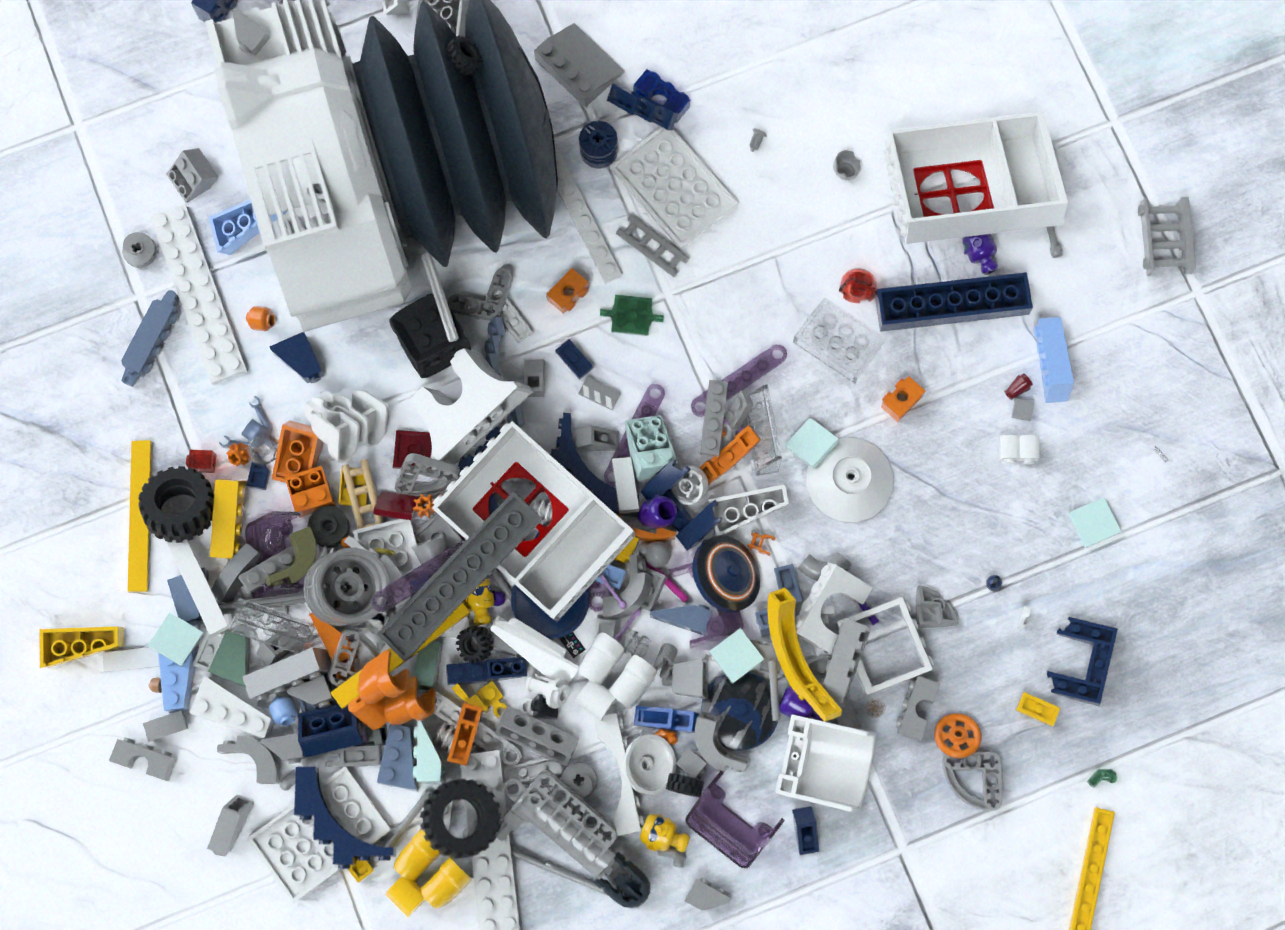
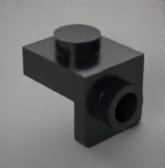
M538 694L532 699L531 711H533V717L555 720L558 718V708L549 707L546 703V698H543V694Z

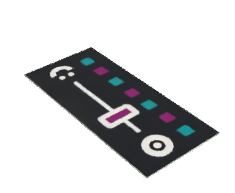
M574 632L559 639L573 659L586 650Z

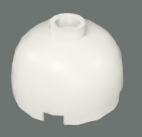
M687 465L691 470L671 492L674 493L680 503L691 505L700 501L706 495L708 478L700 468Z

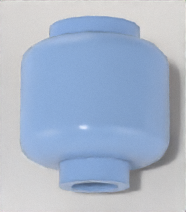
M278 696L273 699L269 706V712L275 724L285 727L295 722L298 712L291 698Z

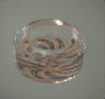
M872 698L867 702L865 710L870 717L879 718L885 713L886 706L881 699Z

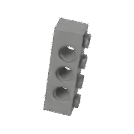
M507 706L495 732L498 736L566 767L579 741V738L573 734L556 728L554 725L547 724L510 706Z

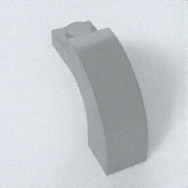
M637 554L629 555L630 581L626 589L618 594L620 599L626 602V607L620 608L614 596L602 597L603 617L612 620L627 617L636 612L647 599L651 589L652 576L644 572L646 571V562Z
M702 712L697 717L695 725V741L702 757L709 765L723 773L729 767L737 772H745L750 766L751 758L726 750L718 738L721 717Z
M237 736V744H235L234 740H225L223 744H217V753H242L249 755L256 765L257 784H280L277 760L273 753L261 742L250 737Z

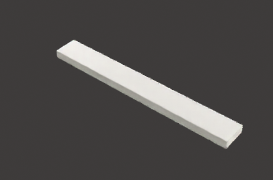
M170 503L162 506V512L175 514ZM188 539L183 540L181 543H176V540L166 542L210 636L214 637L229 629L230 627Z

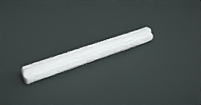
M425 253L422 255V260L448 341L453 342L458 340V334L433 257L429 253Z

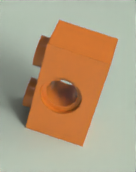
M571 268L546 294L547 300L562 314L566 311L569 312L575 307V302L588 293V281ZM567 289L574 291L571 295L564 294Z
M910 376L905 380L903 378L900 379L895 385V391L893 393L889 391L882 399L884 402L881 408L897 422L909 412L926 392ZM902 394L906 397L907 400L900 401L897 398V395Z

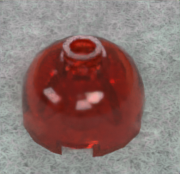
M854 268L848 270L842 276L839 292L843 294L844 300L860 304V300H868L870 302L876 296L877 282L870 271L863 268Z

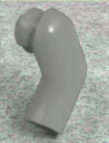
M295 773L281 779L280 788L282 790L288 791L291 786L295 785Z
M670 847L667 851L658 850L657 854L659 856L674 859L673 866L679 868L684 866L685 856L675 848Z

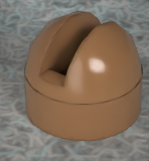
M156 677L150 680L148 687L151 692L162 693L161 678Z

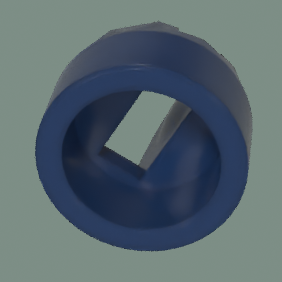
M997 575L990 576L986 580L987 588L991 591L999 590L1002 586V579ZM995 578H996V579H998V581H997L995 587H993V586H991V585H992V583L994 582V580H995Z

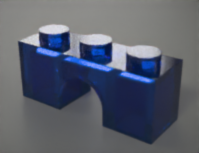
M646 69L633 84L634 92L649 99L656 95L665 97L667 101L663 105L678 113L676 123L690 108L691 100L689 96L684 92L680 93L676 90L672 83L662 80L655 71L651 72Z

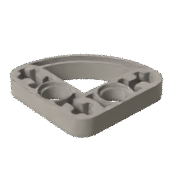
M414 453L408 454L396 478L395 490L400 494L420 496V494L424 497H427L429 494L431 496L439 495L448 491L446 488L452 481L456 482L459 479L460 469L455 465ZM419 474L441 480L433 484H415Z
M347 629L341 634L328 672V679L332 684L340 686L345 682L341 678L335 681L333 674H337L338 671H340L342 676L347 677L346 681L357 673L350 670L359 642L368 648L373 658L381 654L377 646L368 637L353 629ZM352 633L355 640L349 643V647L352 648L350 651L347 648H342V646L345 645L347 647L348 640H346V636H350ZM342 652H347L349 654L348 661L340 662L339 655Z
M975 752L971 755L977 759L975 767L967 765V757L962 759L963 767H960L961 763H955L952 767L950 763H947V759H950V756L945 755L942 760L944 775L948 785L957 797L966 804L980 810L995 811L1001 807L1002 772L1001 758L998 754L993 752ZM980 756H983L982 760H988L992 756L993 760H996L997 763L993 767H990L989 763H983V767H980ZM953 771H982L983 801L968 794L956 780ZM989 776H994L997 779L995 787L988 786L987 778ZM987 790H998V793H993L994 800L998 801L994 807H991V804L987 802V800L991 799V793L987 794Z

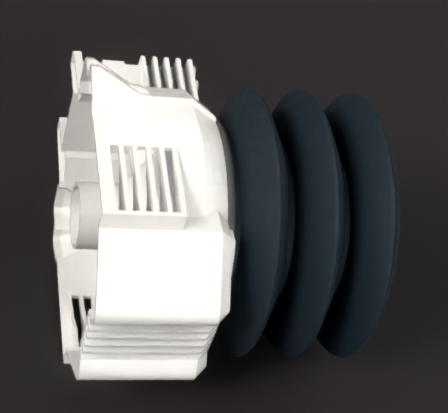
M283 0L284 4L277 6L275 2H272V7L264 10H259V7L242 11V14L266 30L270 36V39L256 56L252 53L248 55L239 48L234 18L217 23L213 19L205 21L216 61L212 65L217 80L218 93L232 132L262 241L268 251L291 318H297L303 332L405 303L412 290L406 268L409 266L405 251L407 246L406 238L413 237L443 267H447L454 242L455 216L461 215L472 232L495 253L499 251L505 226L506 201L511 200L522 217L543 238L547 239L549 237L556 209V192L558 187L553 127L538 76L519 44L511 26L491 0H469L465 21V39H470L471 44H476L475 48H479V53L483 60L481 65L471 75L461 74L459 68L456 69L455 63H452V58L448 55L447 45L456 36L447 22L424 1L420 4L414 31L413 55L408 56L397 39L376 17L370 16L360 61L354 63L350 55L346 56L347 52L342 40L341 31L336 23L333 12H328L329 0H295L289 3L287 0ZM277 214L278 219L276 221L281 238L276 236L270 215ZM304 216L307 230L303 231L299 217ZM289 220H292L295 234H292Z

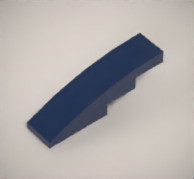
M614 83L611 85L606 100L627 113L637 115L649 123H655L666 130L673 129L678 115L677 112Z

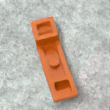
M750 425L738 433L735 439L720 451L719 457L714 456L699 467L708 478V486L735 466L761 441Z
M630 527L634 530L635 537L639 541L667 542L676 538V532L664 528H658L654 534Z

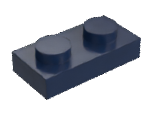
M570 339L555 350V353L579 380L594 369V366Z

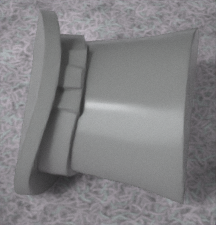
M445 536L429 539L411 547L421 564L422 571L418 572L422 576L434 575L450 558V556H447Z

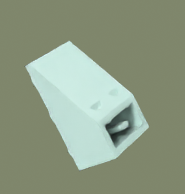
M661 415L625 420L629 452L637 481L654 478L672 460H677Z
M418 721V726H414V738L417 739V746H414V758L417 760V766L413 767V778H416V781L421 785L444 784L445 764L426 726L421 721Z

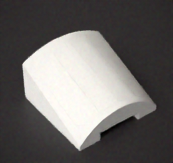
M791 715L788 730L789 740L782 773H779L775 793L846 811H860L871 773L876 732Z

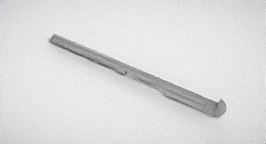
M468 827L463 831V838L468 837ZM510 843L512 857L607 895L604 893V888L597 887L593 883L594 881L555 866L549 861L545 863L536 857L512 848L514 844Z

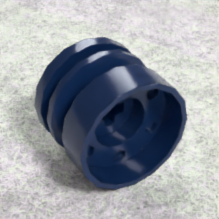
M600 120L592 121L586 124L580 131L579 147L584 163L592 168L600 169L610 166L616 160L618 155L617 132L609 123Z

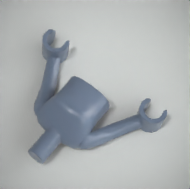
M254 396L258 400L257 405H252L250 402L249 404L255 409L262 425L252 419L241 433L250 442L230 440L228 436H224L228 443L223 445L219 442L222 448H229L233 443L238 445L240 442L247 445L250 449H257L263 444L273 450L277 447L278 444L269 438L271 426L260 408L261 401L259 397Z

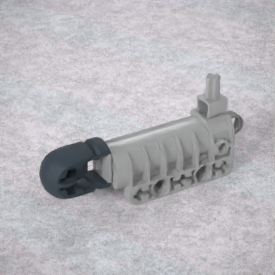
M549 770L541 771L528 787L513 778L505 783L504 792L514 801V804L502 818L504 821L501 824L500 831L495 834L497 839L503 841L513 828L517 830L524 821L526 823L530 821L595 876L593 883L599 888H604V893L617 904L626 908H635L647 900L651 886L648 877L631 861H626L624 855L620 852L616 853V850L611 847L616 839L615 826L553 772ZM542 778L544 780L549 778V784L547 782L542 784ZM512 782L517 783L519 786V790L515 794H511L507 789L508 784ZM558 790H563L566 796L559 798L555 793ZM573 805H580V810L577 808L575 810L572 809ZM592 816L595 817L597 821L593 824H590L586 821V819ZM603 830H604L605 832H608V831L610 830V831H611V835H608V834H607V835L604 836V835H603ZM615 861L619 863L622 869H626L631 874V878L634 881L632 883L628 879V874L623 875L619 873L614 879L617 883V890L610 885L607 879L604 880L602 878L604 874L607 873L609 875L614 870L612 865ZM622 887L625 890L624 895L622 894V890L619 888Z

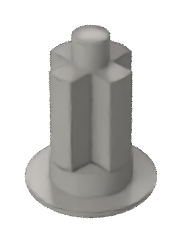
M757 128L752 129L754 134L748 145L751 152L758 150L763 137H767L764 131Z

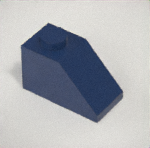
M812 806L792 809L799 855L819 852L817 826Z

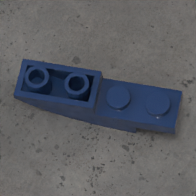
M514 657L491 659L477 663L447 664V685H455L457 683L467 685L527 677L526 659Z

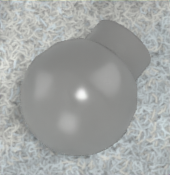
M654 541L650 544L642 543L639 549V556L645 559L649 565L659 568L669 562L671 551L666 543Z

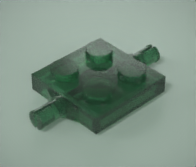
M615 294L612 310L600 308V316L611 317V333L649 336V328L652 321L662 323L664 321V315L653 314L652 298Z

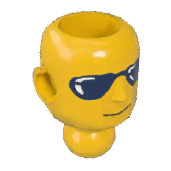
M486 578L463 604L469 612L474 611L475 617L473 621L475 625L480 626L492 622V617L488 613L487 608H491L495 600L491 582Z
M650 814L646 818L641 830L640 841L647 845V849L654 852L658 850L667 851L670 846L675 847L679 852H685L690 836L686 833H677V825L670 820L671 818H665L661 814Z

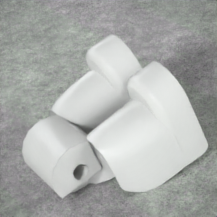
M329 391L323 392L320 397H313L305 402L304 411L306 417L311 422L314 434L328 445L329 454L340 463L349 461L355 455L359 441L367 447H374L380 443L386 433L388 405L368 391H354L352 393V402L348 397L338 394L333 395Z
M602 632L593 642L591 649L579 667L578 678L581 679V676H584L589 681L575 701L576 704L601 721L616 700L625 705V710L633 708L651 686L657 674L656 669L650 663L637 655H633L612 687L608 690L602 686L605 679L624 655L623 646L614 638Z

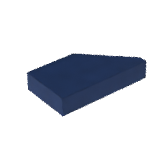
M254 452L246 486L266 490L270 471L258 452Z

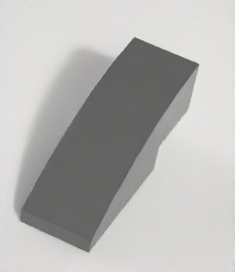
M246 543L231 558L211 588L215 598L222 603L233 602L239 587L243 586L238 578L239 575L255 567L261 555V552L250 543Z

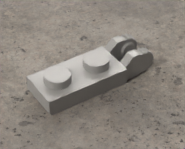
M380 745L352 746L325 753L326 755L340 754V761L325 762V767L343 768L381 765Z

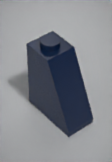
M305 332L269 346L273 355L307 384L316 383L321 380V377H324Z

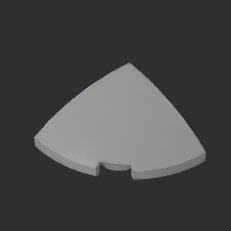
M920 585L917 586L916 622L918 627L938 628L958 625V618L952 605L949 602L945 604L941 598H938L940 593Z

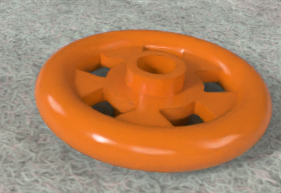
M960 713L944 716L939 720L934 730V738L938 748L953 758L971 756L978 750L982 741V734L978 724L971 717ZM956 721L965 723L964 727L956 726ZM946 725L951 727L948 734L943 732ZM967 731H973L974 738H968ZM956 732L961 733L962 736H961V737H957V736L955 735V733H956ZM947 739L954 744L952 747H948L945 744ZM967 743L968 748L961 750L959 745Z

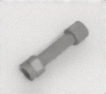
M1054 226L1046 227L1051 244L1049 250L1052 258L1063 256V249L1058 244Z

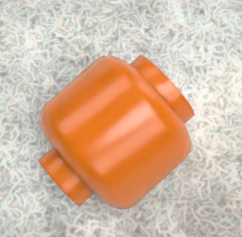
M254 306L246 314V322L252 330L266 332L275 324V314L268 307Z

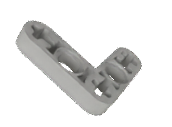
M505 268L498 269L494 273L485 301L454 294L449 297L447 303L455 313L491 321L495 317H500L512 283V275ZM505 274L507 278L501 282L499 277H503ZM495 291L502 292L499 299H493L492 295ZM459 301L461 304L465 306L463 307L462 305H456L455 307L453 303ZM472 304H478V309L475 312H470L469 307ZM483 308L487 311H491L493 308L495 313H491L489 316L486 311H483Z

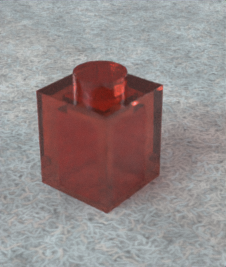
M190 449L189 455L186 456V466L196 469V472L215 473L217 455L213 450Z

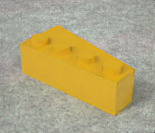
M215 480L210 557L231 559L241 549L239 539L242 534L241 523L247 480Z
M124 627L39 629V669H47L124 647Z

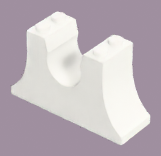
M465 348L457 351L454 358L450 360L454 372L461 378L463 384V391L457 402L452 404L450 398L441 391L426 387L417 389L414 392V396L409 399L421 414L429 429L432 442L430 458L452 465L461 460L462 457L533 393V390L528 385L514 381L507 382L492 369L481 353Z

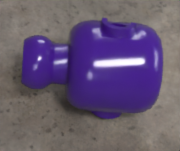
M992 234L963 237L964 255H968L971 263H980V269L984 275L998 270V264L992 258L997 253V246Z
M656 494L654 498L648 499L642 504L637 517L640 523L649 528L658 529L669 526L675 521L677 508L670 498Z
M787 687L779 705L780 712L790 718L791 715L806 718L812 717L823 721L806 699L801 701L792 687Z

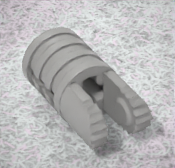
M670 643L661 645L653 665L656 671L661 668L659 677L663 680L668 677L678 652L677 648Z

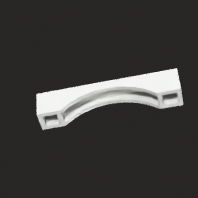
M617 713L605 715L602 721L595 717L593 719L597 738L613 754L621 773V798L613 816L617 836L621 837L641 832L640 828L644 824L642 815L638 816L636 808L640 807L638 795H633V787L629 784L624 772V749H627L628 746L626 737H621L620 730L624 729L622 717L618 718Z

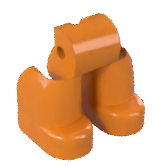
M390 650L384 651L362 668L357 687L359 696L350 701L348 705V710L372 730L379 729L386 722L392 725H400L412 719L422 721L432 715L435 710L436 690L434 688L417 697L418 678L413 676L408 679L409 670L404 669L394 676L390 674Z

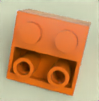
M322 465L285 477L294 511L299 518L312 514L322 506H336Z

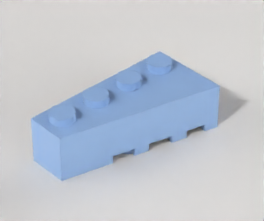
M251 199L208 217L217 252L231 255L260 233ZM277 214L270 215L272 223L278 219Z
M1061 317L1040 318L1037 325L1034 326V337H1037V353L1040 358L1045 403L1066 402L1069 400L1074 380Z
M198 643L182 667L159 654L163 709L168 713L189 710L192 679L195 672L193 662L198 652Z

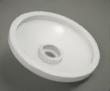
M652 734L643 735L636 738L629 745L624 757V772L629 784L636 791L645 795H655L666 790L669 773L675 774L676 757L672 747L665 739Z

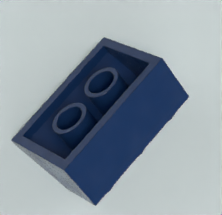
M339 704L299 713L298 743L305 758L363 744L361 720L348 710V706L342 709Z

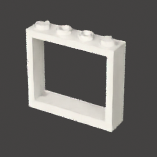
M903 597L846 618L857 622L898 606L923 665L922 668L872 686L860 659L855 674L865 697L912 680L917 676L925 675L933 670L932 658L930 655H926L924 650L926 648L925 641L922 637L919 638L916 631L919 630L915 619H911L909 614L911 612L908 601H904ZM844 619L836 623L838 632Z

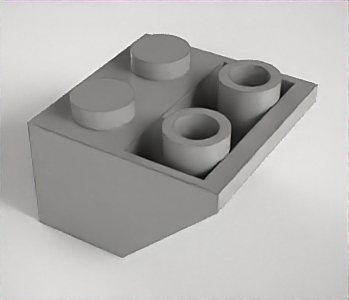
M200 148L182 150L166 173L185 203L190 202L209 190L219 177Z

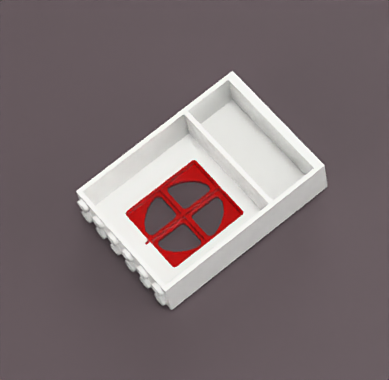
M1044 112L888 131V138L885 139L886 150L883 151L884 161H888L887 175L891 176L892 179L890 180V188L895 193L893 201L894 206H898L897 220L902 224L900 226L901 237L905 238L906 244L1063 225L1068 201ZM960 170L970 173L981 184L956 188L953 184L951 171ZM936 172L944 173L947 189L928 192L920 190L921 184L927 177ZM979 192L984 195L982 202L970 212H960L957 200L958 195ZM949 197L953 214L944 215L932 211L924 204L923 200Z
M511 421L510 424L506 423L500 429L501 433L497 438L493 437L487 443V449L483 453L479 452L474 457V463L470 467L466 466L461 471V477L456 482L452 481L446 488L448 491L443 496L440 495L435 499L432 509L467 540L490 516V496L493 493H498L504 500L509 497V494L501 487L505 480L522 478L536 484L535 489L524 501L530 505L541 492H545L552 505V520L548 526H543L539 523L535 528L540 532V535L536 539L522 541L497 568L552 619L558 622L636 534L633 529Z

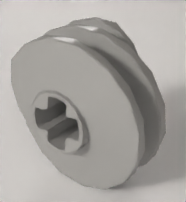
M134 232L124 238L122 255L130 266L144 268L153 262L156 256V246L148 235L142 232Z
M581 762L573 763L563 771L561 780L580 797L585 798L596 789L597 775L589 765ZM578 775L585 779V781L581 782V786H578L577 783L574 784V780L577 779Z

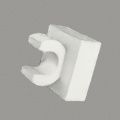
M822 606L821 608L822 622L825 626H828V617H833L834 606Z

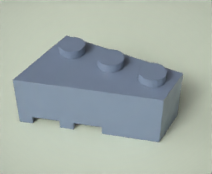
M390 724L377 783L418 792L416 778H413L415 758L412 729Z

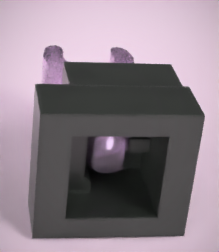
M385 725L377 730L365 727L363 744L355 746H363L367 742L384 746L387 739Z

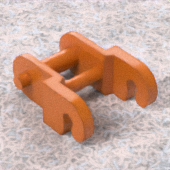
M758 532L751 533L753 536L751 544H747L750 550L756 549L759 550L758 553L770 556L771 553L762 550L761 546L764 539L775 541L776 538L767 534L762 536ZM757 538L761 539L759 546H755Z

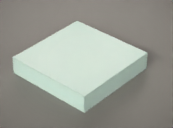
M809 418L788 440L785 447L811 468L815 469L839 443V439Z
M1105 497L1068 513L1085 548L1121 533Z
M169 612L147 646L182 667L204 633Z
M741 628L709 651V654L732 684L764 661V658Z

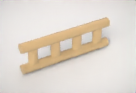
M368 459L361 460L362 467L350 469L349 464L342 465L358 529L384 523L383 517L379 515H374L376 523L365 525L362 514L372 512L378 500ZM364 474L366 485L355 488L352 477ZM368 493L371 504L360 507L357 495Z

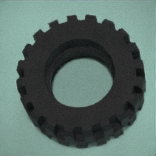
M178 466L176 469L169 467L166 471H158L155 477L152 475L148 479V484L144 483L141 488L143 492L139 493L138 498L140 501L138 503L139 510L145 525L155 537L159 539L164 537L166 542L176 540V543H181L185 539H188V541L193 540L194 536L198 535L199 537L202 535L204 529H209L211 526L210 521L213 518L214 492L209 480L205 479L201 472H196V469L188 468L187 470L185 466ZM189 495L195 498L192 506L182 513L167 514L161 511L163 504L171 497Z
M472 779L452 780L441 784L437 789L433 790L428 795L429 798L424 801L422 805L424 810L420 813V818H423V823L420 824L421 830L425 831L426 835H424V838L431 843L430 847L433 850H438L439 854L443 856H450V858L455 859L475 856L489 848V844L497 838L495 834L500 831L501 827L498 821L502 819L501 813H498L497 810L500 805L494 801L495 795L492 791L488 792L484 784L479 785L477 781ZM454 800H466L474 807L477 814L476 829L473 834L466 838L454 837L449 833L444 824V811L447 805Z

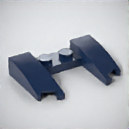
M674 459L649 481L640 492L646 500L652 499L658 494L659 496L670 498L675 503L677 517L672 525L679 532L676 538L688 551L696 547L723 518L716 519L713 507L718 506L716 500L712 501L696 517H691L671 492L691 469L688 466H685L683 470L675 467L674 465L677 460Z
M1069 617L1067 620L1070 624L1064 630L1059 628L1056 634L1093 645L1085 680L1047 671V678L1052 677L1054 685L1051 693L1100 707L1118 628Z

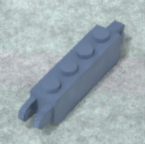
M168 290L162 300H153L121 359V363L125 368L121 382L125 385L133 387L140 377L144 378L151 371L152 362L161 351V344L168 338L171 325L175 324L178 319L176 307L179 297L175 291Z

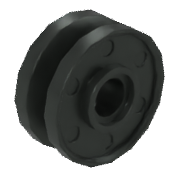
M329 505L319 507L311 514L307 526H310L315 542L321 547H338L341 545L342 539L349 536V520L343 511L337 507ZM327 523L334 524L333 529L330 531L324 530Z

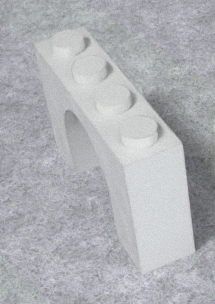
M828 562L823 567L819 580L812 586L810 596L802 604L801 612L795 618L797 635L822 651L833 655L832 649L839 635L825 627L822 622L821 608L824 601L832 594L841 593L856 603L864 604L872 587L838 565Z

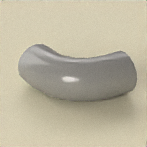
M838 552L828 561L846 571L852 565L849 560ZM809 554L797 569L807 577L818 581L823 567L828 562H819Z

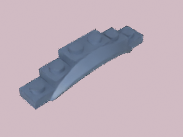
M495 317L488 323L487 327L490 338L485 341L484 345L486 352L485 360L501 377L498 349L500 339L506 334L502 317ZM517 406L507 416L508 424L513 421L519 428L525 425L521 406Z

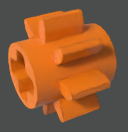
M242 442L238 445L233 443L229 447L230 450L226 452L229 462L237 467L240 464L246 465L249 462L248 459L252 456L249 447L242 444Z
M420 494L418 500L414 499L416 507L413 510L419 512L418 516L420 518L425 515L430 519V515L433 512L437 513L432 509L435 500L432 501L433 497L430 494L427 497Z

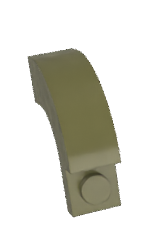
M310 526L296 531L289 536L295 553L294 562L291 567L268 576L265 579L268 587L272 585L279 587L286 583L285 580L290 587L306 575L316 555V542Z

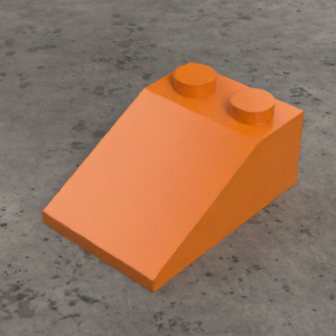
M291 420L282 424L272 474L273 480L286 483L285 477L316 467L323 441L314 434L311 426Z

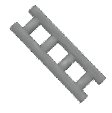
M630 214L627 220L631 224L625 231L619 228L616 234L675 278L678 271L674 268L680 261L686 264L690 258L633 214ZM636 228L645 233L640 242L630 236ZM651 239L660 244L654 253L645 247ZM665 250H668L675 256L669 264L660 258Z

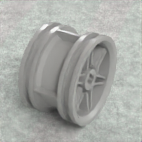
M344 548L322 556L313 563L305 577L304 598L313 615L324 623L333 626L361 623L372 619L385 606L390 591L389 575L384 564L373 553L361 548ZM335 566L338 567L337 574L333 571ZM354 567L359 569L358 574L353 572ZM326 584L331 587L330 590H324L323 585ZM364 584L368 586V590L366 592L363 591ZM342 585L347 587L346 591L341 590ZM337 600V608H334L333 602ZM353 602L359 604L358 608H353Z

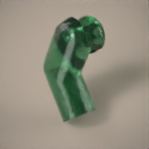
M1098 769L1087 780V783L1092 788H1095L1101 780L1115 783L1118 777L1112 769Z

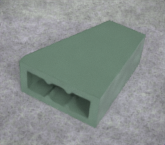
M234 627L233 630H226L208 672L246 687L243 676L249 674V637L244 635V630Z
M438 639L418 652L414 676L418 678L417 689L430 690L434 688L436 690L442 643L438 642Z

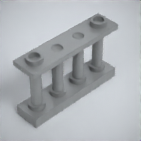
M1181 197L1175 206L1153 207L1148 206V198L1143 199L1141 204L1138 205V216H1141L1145 255L1143 269L1146 270V276L1152 274L1155 270L1154 267L1181 266L1184 274H1192L1196 269L1189 197ZM1175 213L1178 215L1177 223L1150 224L1149 214ZM1177 231L1180 233L1179 241L1152 242L1151 232ZM1153 249H1179L1182 251V257L1180 259L1154 260Z

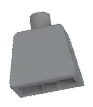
M696 659L673 664L672 674H669L666 679H662V685L672 686V692L677 695L708 699V661Z

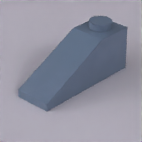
M699 604L698 606L691 605L654 610L650 612V618L705 636L713 611L709 610L710 607Z

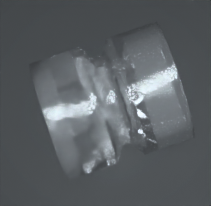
M628 627L619 643L623 646L625 654L631 653V657L637 655L644 659L653 640L645 635L640 637L638 631Z

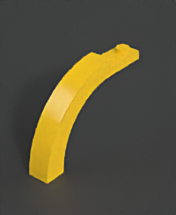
M786 588L770 592L768 594L767 608L770 635L777 659L790 686L798 694L801 701L807 700L824 722L841 716L842 709L817 681L801 651L795 627L796 599Z

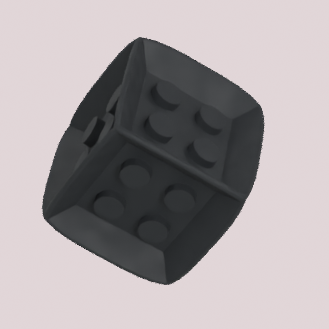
M433 293L409 304L389 319L390 326L397 335L401 347L422 379L433 376L450 367V360L454 358L455 353L460 349L471 350L469 340L465 336L449 304L448 307L458 334V340L448 341Z

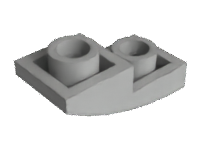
M183 710L142 723L148 742L189 729Z

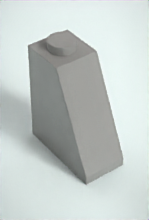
M236 794L222 807L207 846L208 850L217 856L223 857L232 851L254 805L253 801Z

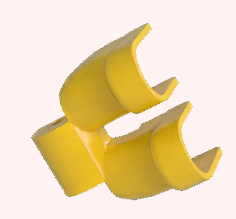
M421 829L412 837L411 841L396 858L394 869L401 877L385 894L407 918L425 900L435 909L446 906L473 881V878L468 876L454 862L453 858L449 857L422 887L417 884L419 876L441 856L438 850H433L430 847L431 843L425 840V831Z

